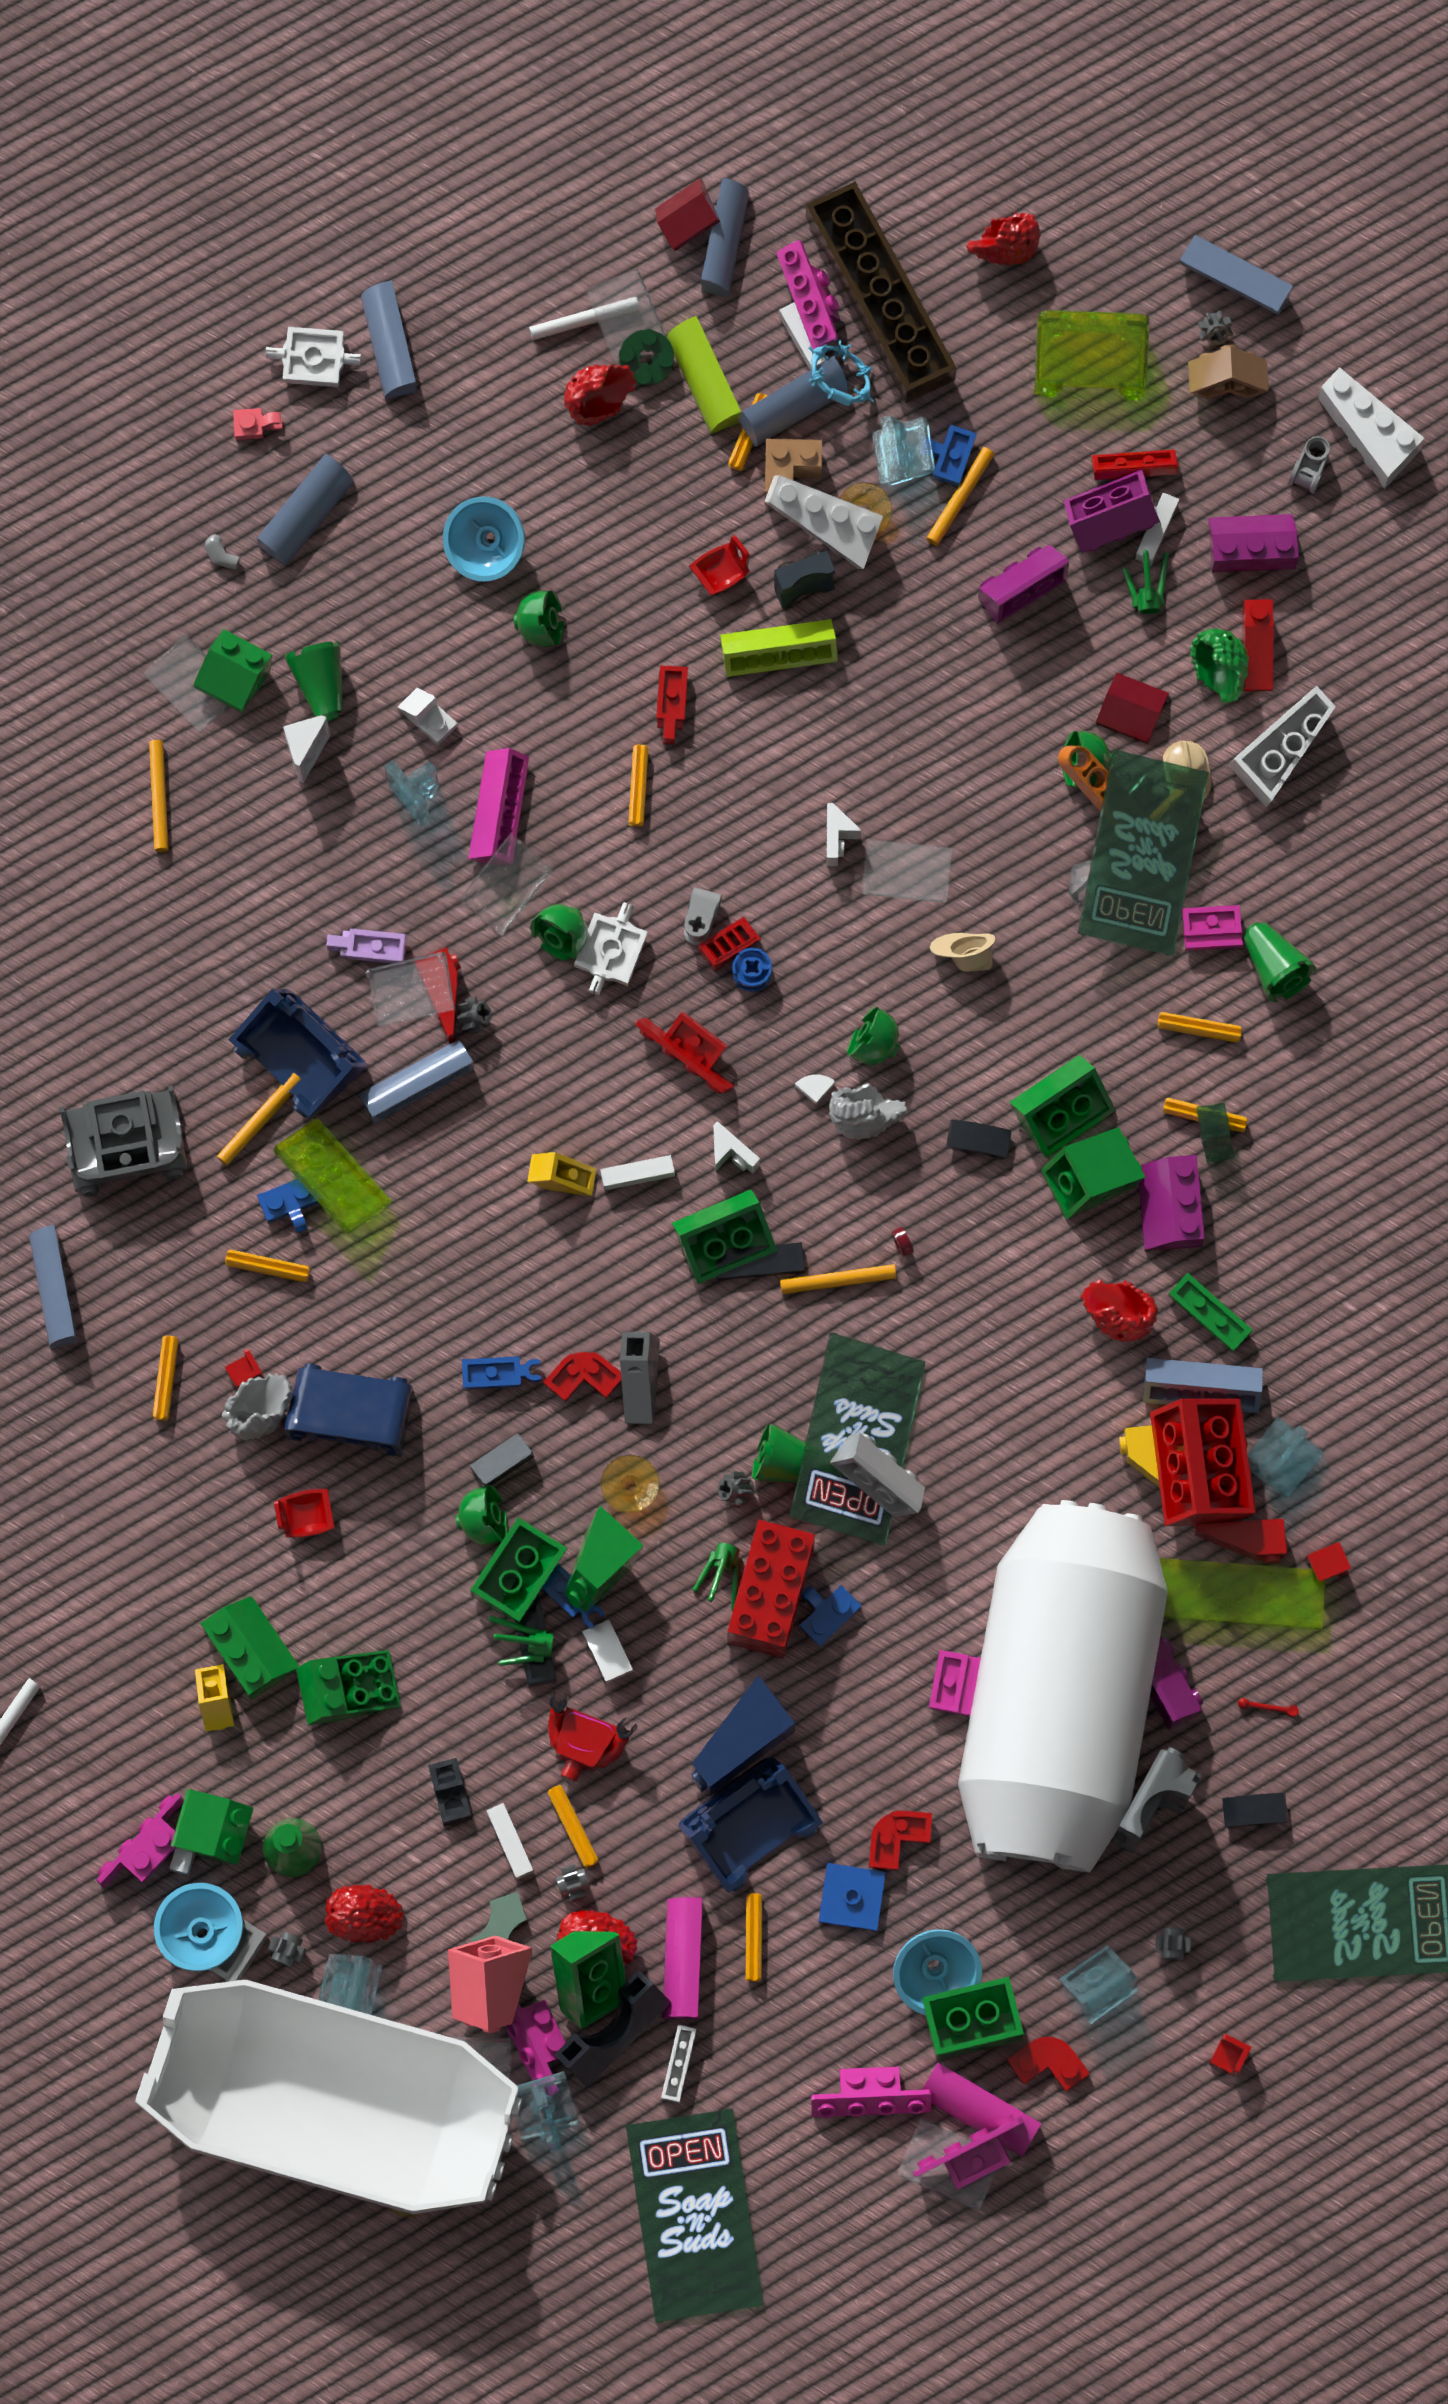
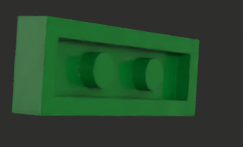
M1189 1273L1168 1293V1297L1232 1353L1253 1331Z

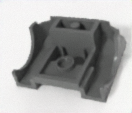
M173 1085L168 1086V1091L152 1094L151 1091H138L88 1101V1103L82 1104L83 1107L66 1111L63 1106L59 1107L68 1151L66 1159L71 1170L75 1192L81 1193L83 1197L94 1196L99 1193L98 1190L102 1188V1183L156 1172L166 1176L167 1180H175L184 1176L183 1173L188 1171Z
M1171 1747L1167 1751L1160 1750L1120 1823L1112 1843L1134 1853L1158 1807L1169 1808L1182 1814L1202 1776L1198 1772L1186 1767V1762L1183 1760L1184 1754Z

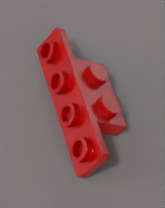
M681 1012L667 1033L646 1017L637 1020L635 1026L640 1029L639 1033L649 1041L655 1040L659 1043L666 1055L673 1059L677 1057L685 1064L684 1068L689 1073L695 1076L700 1075L707 1081L706 1085L716 1093L722 1092L725 1094L733 1089L734 1085L713 1069L728 1048V1045L688 1014Z

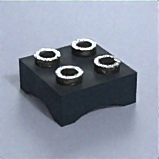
M819 551L811 552L803 560L795 563L793 561L784 562L778 566V569L774 570V590L782 609L791 606L794 601L805 594L812 592L827 593L835 590L833 581L835 569L827 551L822 553Z

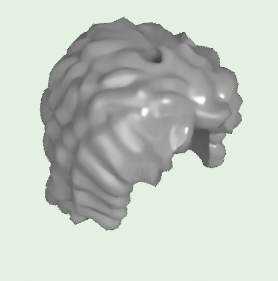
M869 1083L863 1084L857 1090H851L848 1087L840 1088L837 1092L831 1093L832 1098L829 1103V1115L832 1123L836 1125L838 1133L847 1138L857 1140L877 1137L878 1134L885 1132L886 1128L892 1124L894 1125L897 1121L903 1120L904 1116L908 1113L905 1102H900L899 1100L892 1101L890 1098L883 1099L882 1094L877 1092V1088L871 1087Z
M269 1373L266 1379L261 1377L249 1378L247 1382L240 1384L235 1395L227 1399L225 1410L222 1413V1417L227 1421L226 1426L229 1427L231 1434L247 1441L269 1435L280 1427L282 1419L286 1417L285 1412L288 1411V1404L293 1396L291 1392L292 1385L285 1375L279 1376L277 1373L274 1375Z

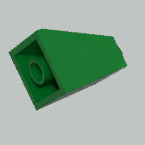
M1119 1127L1065 1146L1041 1169L1066 1220L1133 1189L1145 1178L1140 1163L1136 1160L1129 1147L1127 1138Z
M602 1506L597 1509L584 1535L564 1592L568 1601L574 1607L580 1608L584 1613L631 1571L644 1546Z

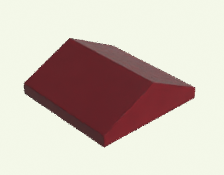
M701 178L655 208L657 224L674 251H677L720 222Z
M1116 673L1104 699L1096 724L1148 744L1169 693Z

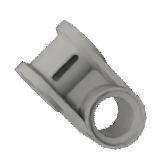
M1316 436L1307 441L1299 460H1297L1288 484L1293 485L1295 483L1309 489L1310 493H1315L1330 452V445L1326 439ZM1317 448L1322 450L1324 455L1314 457L1309 451Z
M694 887L684 924V936L689 944L698 946L709 938L714 919H716L722 894ZM696 926L701 927L698 932H693Z

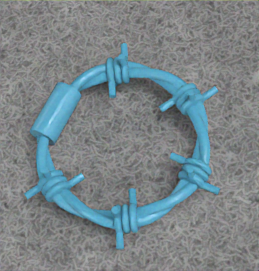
M839 340L838 346L824 345L812 349L810 346L808 347L812 351V359L810 361L813 374L809 382H814L812 384L813 387L818 384L828 394V399L849 406L851 403L865 402L867 399L871 402L874 401L870 397L871 384L869 376L873 367H868L860 358L848 351L851 347L850 344L844 346L841 344V340ZM836 351L833 356H842L843 361H845L846 356H849L859 368L856 376L865 378L866 382L864 389L860 392L856 388L854 389L857 393L856 397L834 388L830 389L823 381V375H826V373H821L823 368L821 367L817 370L816 366L818 360L822 357L826 360L829 359L825 355L826 352Z

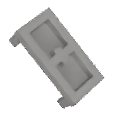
M243 1920V1933L236 1951L223 1964L209 1971L226 1982L241 1980L269 1937L263 1931Z

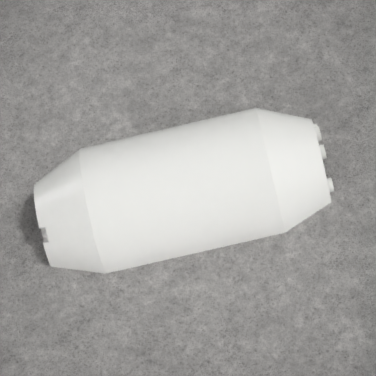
M1061 1500L1060 1505L1042 1504V1507L1037 1509L997 1566L958 1781L975 1855L979 1858L1006 1861L1007 1857L1054 1863L1061 1869L1090 1873L1117 1832L1131 1805L1168 1594L1151 1526L1142 1522V1516L1129 1513L1122 1515L1106 1511V1506L1096 1503H1089L1088 1507L1078 1506V1503L1069 1500Z
M237 1980L171 1990L163 2014L164 2027L149 2072L143 2075L135 2103L192 2152L413 2215L481 2204L487 2200H493L497 2186L494 2180H501L505 2163L500 2162L503 2151L509 2152L513 2135L508 2132L513 2115L518 2116L522 2098L517 2097L518 2086L465 2041L249 1980Z

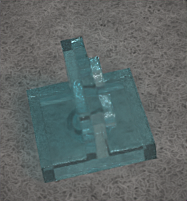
M893 416L881 418L882 429L872 432L880 485L888 487L934 473L935 467L927 419L920 417L902 423Z
M394 760L384 766L387 784L422 827L430 821L428 805L425 800L434 796L439 787L437 769L428 761L406 777Z
M1277 1417L1248 1453V1461L1253 1473L1288 1499L1323 1456L1324 1452L1306 1439L1308 1432L1300 1425L1293 1429L1281 1418Z
M1108 1945L1059 1979L1063 1987L1073 1996L1085 2018L1091 2024L1139 1990L1134 1981L1137 1978L1133 1971Z
M329 1954L319 2000L371 2015L383 1965L373 1963L372 1959L363 1956Z
M565 2072L517 2085V2097L522 2098V2103L518 2116H514L522 2141L539 2136L541 2142L547 2141L550 2152L562 2149L557 2130L580 2124Z

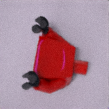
M554 1691L550 1699L551 1709L547 1726L550 1745L556 1750V1757L566 1761L560 1776L577 1782L582 1768L595 1772L598 1767L605 1768L622 1755L629 1737L637 1730L638 1726L635 1723L631 1730H627L624 1727V1722L627 1718H623L615 1726L566 1707L569 1695H565L564 1702H557L555 1700L556 1691Z

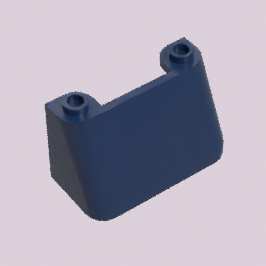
M272 989L228 1039L234 1045L233 1050L243 1059H247V1057L257 1059L282 1085L287 1082L293 1073L301 1078L290 1092L294 1095L293 1102L295 1105L293 1108L305 1118L307 1116L309 1118L315 1117L368 1066L366 1061L298 995L288 989Z
M305 1364L304 1368L298 1369L284 1428L287 1440L302 1442V1438L308 1435L310 1441H315L316 1438L372 1447V1450L377 1451L380 1445V1449L388 1450L387 1455L402 1457L413 1395V1386L407 1384V1379L393 1376L390 1380L325 1371L321 1370V1366L315 1364Z
M768 1757L758 1762L686 1815L679 1822L678 1827L724 1890L729 1893L741 1889L747 1883L746 1878L749 1873L746 1869L792 1835L803 1838L811 1837L817 1832L818 1826L823 1824V1821L787 1768L774 1757Z

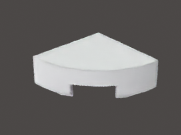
M809 1075L795 1083V1087L816 1105L835 1085L833 1079L824 1075Z

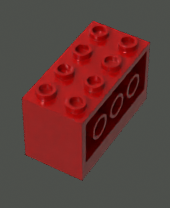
M1179 1399L1150 1412L1165 1526H1196V1524L1235 1522L1255 1514V1497L1251 1483L1252 1472L1248 1461V1443L1245 1438L1244 1413L1241 1409L1240 1399Z
M758 1519L727 1630V1644L784 1659L815 1548V1534Z

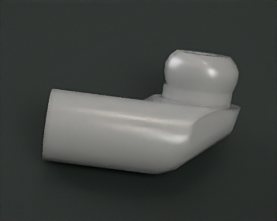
M211 535L205 541V550L211 562L215 565L237 570L240 557L226 553L221 543L223 541L219 535Z

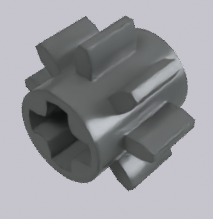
M1221 311L1211 314L1207 312L1203 322H1198L1199 328L1202 330L1199 336L1202 341L1208 339L1210 347L1219 344L1225 345L1228 336H1233L1230 328L1232 325L1230 317L1223 319Z
M477 997L465 999V1003L458 1005L459 1010L457 1011L456 1018L463 1031L470 1029L471 1034L483 1032V1028L490 1026L489 1022L492 1018V1012L485 1000L478 1002Z
M732 1471V1474H724V1479L718 1485V1494L721 1501H728L729 1508H740L741 1505H748V1501L754 1495V1484L751 1478H744V1472Z
M574 1864L561 1868L563 1875L555 1877L561 1897L570 1896L571 1903L585 1899L583 1892L590 1890L584 1868L576 1870Z
M1163 1928V1934L1156 1935L1155 1951H1162L1161 1959L1184 1960V1953L1191 1952V1937H1185L1184 1929Z
M284 1931L280 1938L273 1936L268 1947L269 1951L274 1952L271 1960L292 1968L294 1961L301 1963L306 1952L305 1948L300 1947L303 1939Z

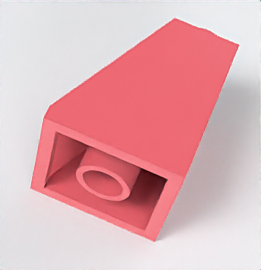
M492 1936L448 1949L452 2018L465 2022L466 2026L481 2028L486 2033L498 2032L501 2030L500 2027L512 2024L532 1955V1948L498 1936Z

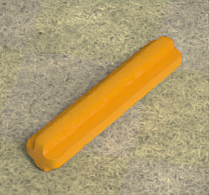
M762 393L756 394L753 404L767 397V395ZM744 428L741 430L728 462L729 467L737 471L743 470L753 446V442Z
M640 744L633 747L628 820L629 826L642 827L644 825L648 746Z
M1165 1012L1159 1014L1157 1022L1159 1029L1236 1043L1240 1041L1242 1034L1241 1026Z
M1166 1098L1163 1112L1166 1114L1241 1133L1245 1131L1248 1121L1243 1116L1172 1098Z
M228 1250L225 1257V1264L230 1267L304 1283L308 1281L310 1275V1268L308 1266L240 1251Z
M163 1336L153 1408V1418L158 1421H167L169 1419L179 1342L175 1336Z
M558 1785L548 1791V1795L583 1866L589 1868L597 1864L598 1857L563 1787Z
M750 1893L746 1896L745 1979L749 1982H759L762 1975V1895Z

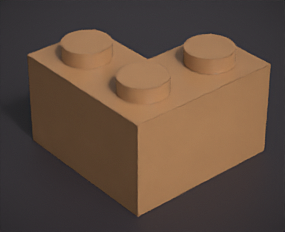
M1235 345L1222 346L1221 350L1213 353H1203L1199 358L1188 361L1189 393L1209 400L1230 392L1249 399L1268 392L1267 360L1256 356L1253 352L1237 349Z
M766 439L765 499L773 477L776 475L793 480V478H821L822 440Z

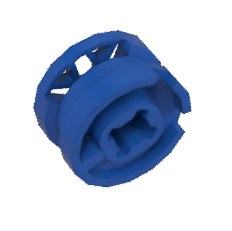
M747 948L738 953L732 965L733 979L737 986L744 991L757 992L769 984L772 977V963L767 953L757 948Z

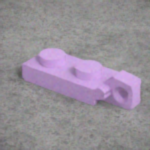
M350 929V931H343L342 936L327 935L326 947L327 950L340 952V957L347 959L404 965L407 935Z

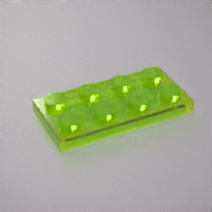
M318 1118L278 1143L273 1150L347 1235L387 1209L392 1203V1200Z

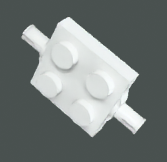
M288 327L287 340L283 348L266 347V359H280L283 362V383L339 387L340 372L344 364L361 365V354L344 352V331Z
M622 903L618 917H606L597 913L593 915L588 928L586 944L574 963V967L587 971L594 976L588 990L592 994L595 990V995H600L605 980L615 981L626 986L629 985L648 936V931L636 928L628 922L634 906L631 904L628 906L627 903Z

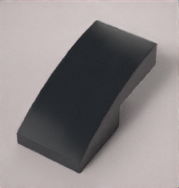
M952 1119L950 1121L946 1148L971 1155L979 1153L1003 1160L1008 1156L1012 1130Z
M457 1758L428 1765L443 1826L472 1820Z
M1286 1793L1222 1798L1225 1828L1288 1823Z

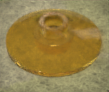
M861 482L851 485L841 494L839 499L859 507L864 505L867 510L883 516L876 536L887 528L892 517V504L889 496L881 487L873 483Z
M624 1455L614 1459L606 1466L601 1477V1490L605 1500L613 1508L621 1512L634 1513L647 1508L654 1501L659 1490V1478L654 1466L648 1460L636 1455ZM626 1482H634L636 1484L635 1489L627 1490L624 1487Z

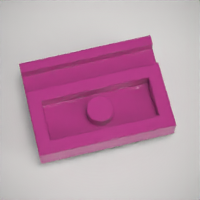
M1240 905L1182 909L1185 951L1242 948Z
M940 1650L928 1709L970 1717L981 1658Z

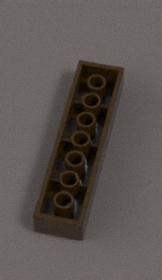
M856 181L806 204V219L905 403L955 381L957 368Z

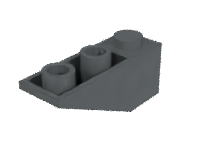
M622 1332L620 1366L625 1424L654 1425L660 1339L651 1332Z

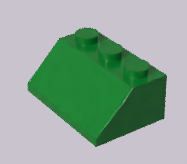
M1078 1055L1009 1102L1020 1124L1045 1158L1116 1111L1095 1067L1081 1055Z
M752 1190L672 1222L681 1249L697 1284L777 1251L760 1202ZM769 1245L765 1249L717 1269L716 1259L721 1258L725 1254L726 1249Z
M518 1517L470 1589L471 1596L495 1612L520 1622L568 1548Z
M252 1595L223 1607L200 1623L251 1701L294 1673L296 1668L299 1667Z
M574 1931L550 1945L559 2007L565 2016L583 2029L619 2006L618 1990L626 1983L618 1933Z
M1009 1976L922 1997L936 2061L1023 2040L1024 2033Z

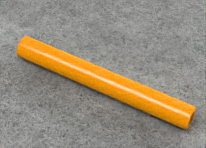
M982 448L926 537L930 544L934 546L939 545L993 459L995 453L989 448Z
M152 740L149 742L154 851L166 852L169 848L164 747L162 740Z
M293 1073L287 1082L275 1091L216 1156L225 1166L229 1165L292 1095L290 1090L301 1078Z
M895 1264L784 1279L780 1280L782 1294L896 1279Z

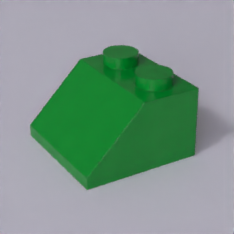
M223 629L209 648L193 687L242 713L269 676L272 654Z
M187 1789L171 1846L217 1863L238 1865L254 1808L231 1799Z

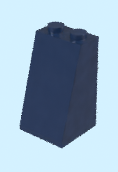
M760 1676L753 1681L692 1762L691 1779L701 1792L706 1790L709 1795L713 1794L795 1732V1722Z

